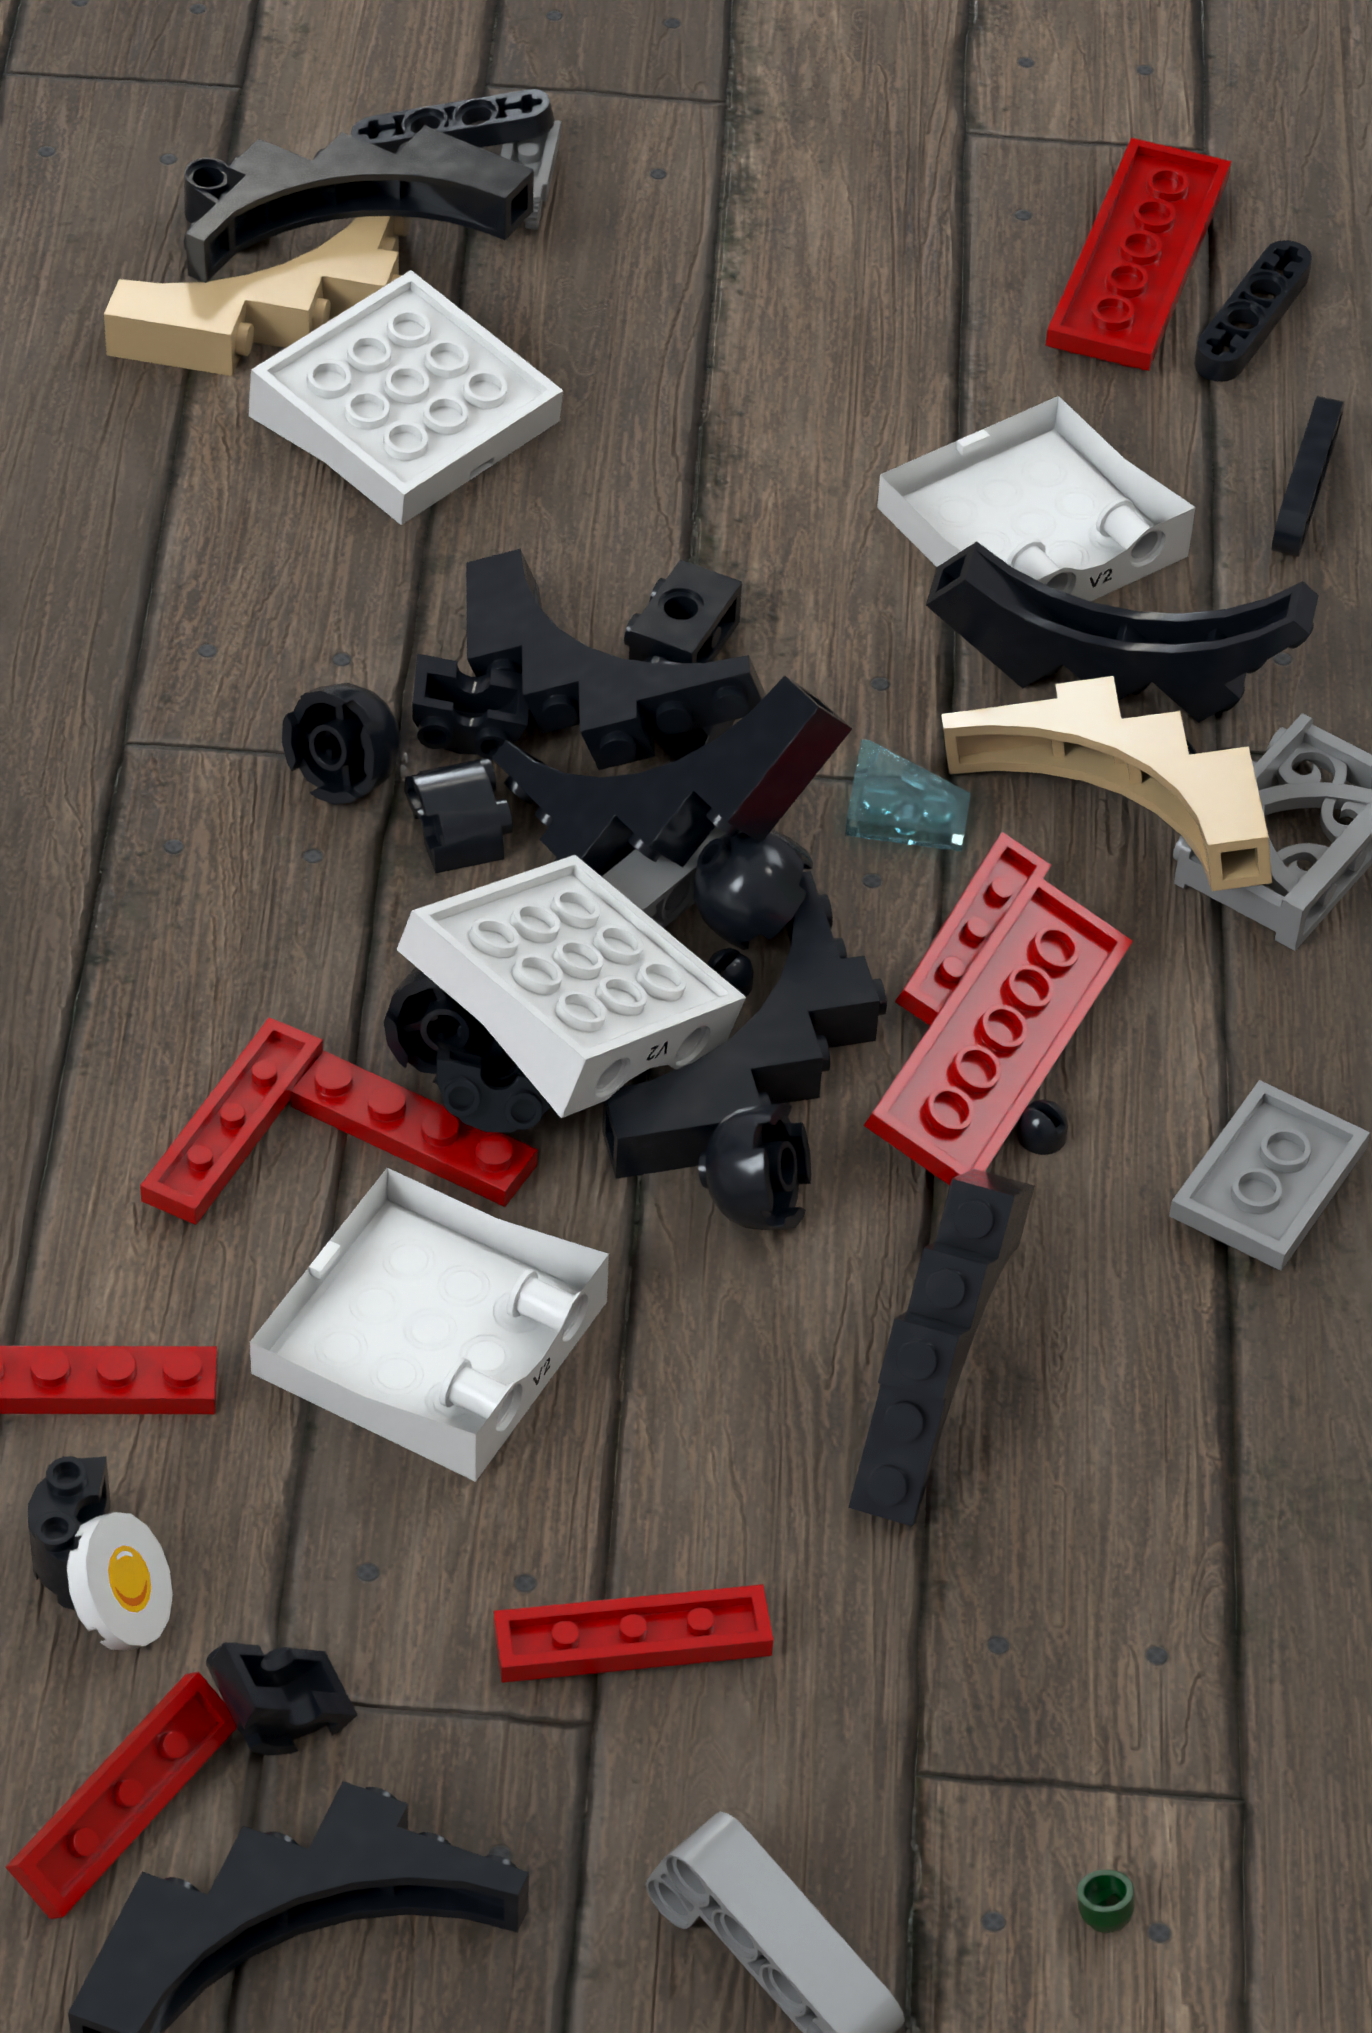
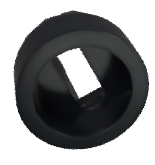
M725 948L715 952L708 960L707 965L717 973L724 971L721 977L747 997L753 987L754 971L751 960L741 954L739 950L733 948Z
M1042 1099L1032 1102L1026 1107L1018 1121L1017 1138L1021 1146L1029 1152L1039 1155H1048L1059 1151L1065 1145L1068 1132V1121L1065 1111L1053 1101Z

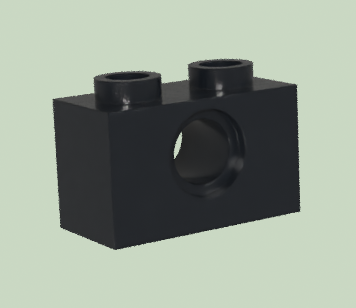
M680 559L667 579L660 578L656 582L649 604L642 614L635 613L631 617L624 635V644L629 646V660L644 661L651 656H660L669 662L683 664L713 662L740 623L742 581Z

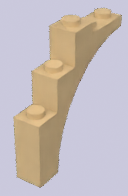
M356 217L345 229L318 248L284 264L248 275L212 280L207 283H154L119 279L104 312L106 353L108 356L233 376L241 355L248 356L253 343L287 348L327 323L329 318H335L402 276L399 275L398 237L407 236L411 217Z
M1113 676L1055 684L1057 696L1055 699L941 714L949 774L985 771L1042 773L1080 780L1122 794L1153 811L1181 834L1201 861L1211 891L1272 883L1269 836L1249 746L1189 755L1181 712L1175 711L1121 719Z

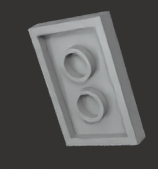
M1259 1080L1173 1198L1169 1217L1282 1271L1367 1149L1370 1132Z

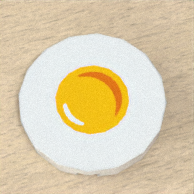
M112 1512L97 1516L82 1524L75 1535L82 1536L79 1540L78 1549L70 1551L67 1564L69 1593L78 1618L88 1631L97 1629L100 1635L105 1638L100 1643L109 1649L127 1651L150 1644L161 1636L169 1621L173 1597L170 1569L160 1543L149 1527L132 1514Z

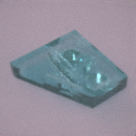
M861 739L846 819L845 836L962 852L971 793L870 740Z

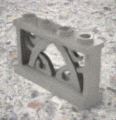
M1303 713L1288 729L1281 727L1277 730L1267 747L1266 753L1257 762L1252 760L1264 818L1265 815L1290 809L1321 808L1320 825L1325 836L1332 842L1331 846L1302 843L1285 847L1276 852L1269 838L1272 883L1268 885L1271 889L1263 885H1255L1219 891H1211L1201 861L1182 835L1178 839L1173 851V859L1177 861L1175 885L1183 889L1190 886L1276 932L1275 941L1294 951L1372 864V755L1313 725V718ZM1303 760L1313 763L1311 773L1308 775H1300L1294 772ZM1317 766L1333 774L1334 779L1332 783L1320 782L1321 773ZM1345 781H1348L1356 786L1345 784ZM1341 809L1340 818L1351 817L1354 820L1349 825L1340 824L1335 821L1333 810ZM1297 860H1307L1313 866L1308 871L1301 870L1297 866Z

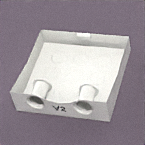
M410 270L251 369L249 417L325 462L394 520L403 525L559 422L563 390Z
M1059 396L880 474L877 508L936 567L977 541L1018 571L1051 588L1088 601L1098 599L1188 557L1196 508L1125 460Z
M576 855L412 910L397 947V951L485 1026L561 1118L606 1101L626 1082L649 1068L669 1065L677 1070L695 1062L728 1040L746 999L741 992Z
M386 1168L250 1341L251 1374L476 1482L607 1303L609 1254L497 1219Z

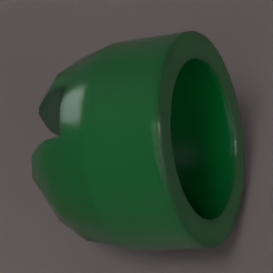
M1097 1870L1086 1875L1078 1884V1910L1084 1922L1090 1925L1093 1930L1105 1934L1120 1931L1131 1921L1135 1908L1134 1887L1126 1875L1115 1870Z

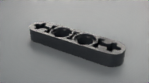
M531 89L373 115L357 122L352 127L350 134L355 138L396 154L398 148L404 142H409L424 126H427L481 148L541 137L553 128L555 119L548 94L540 90ZM478 121H486V122L481 123V124L470 125V124L475 123V122H478Z
M1280 240L1271 243L1264 250L1200 335L1197 342L1194 365L1195 370L1201 376L1208 380L1223 382L1235 379L1241 374L1307 284L1312 256L1306 246L1295 241ZM1277 269H1278V270L1284 269L1283 275L1279 274V273L1277 272ZM1267 292L1275 295L1277 298L1264 299L1256 297L1252 293ZM1242 321L1252 324L1254 328L1241 329L1232 326L1230 323ZM1224 346L1230 348L1229 352H1223Z
M1323 396L1316 397L1279 511L1271 551L1300 556L1338 436L1344 410V401Z

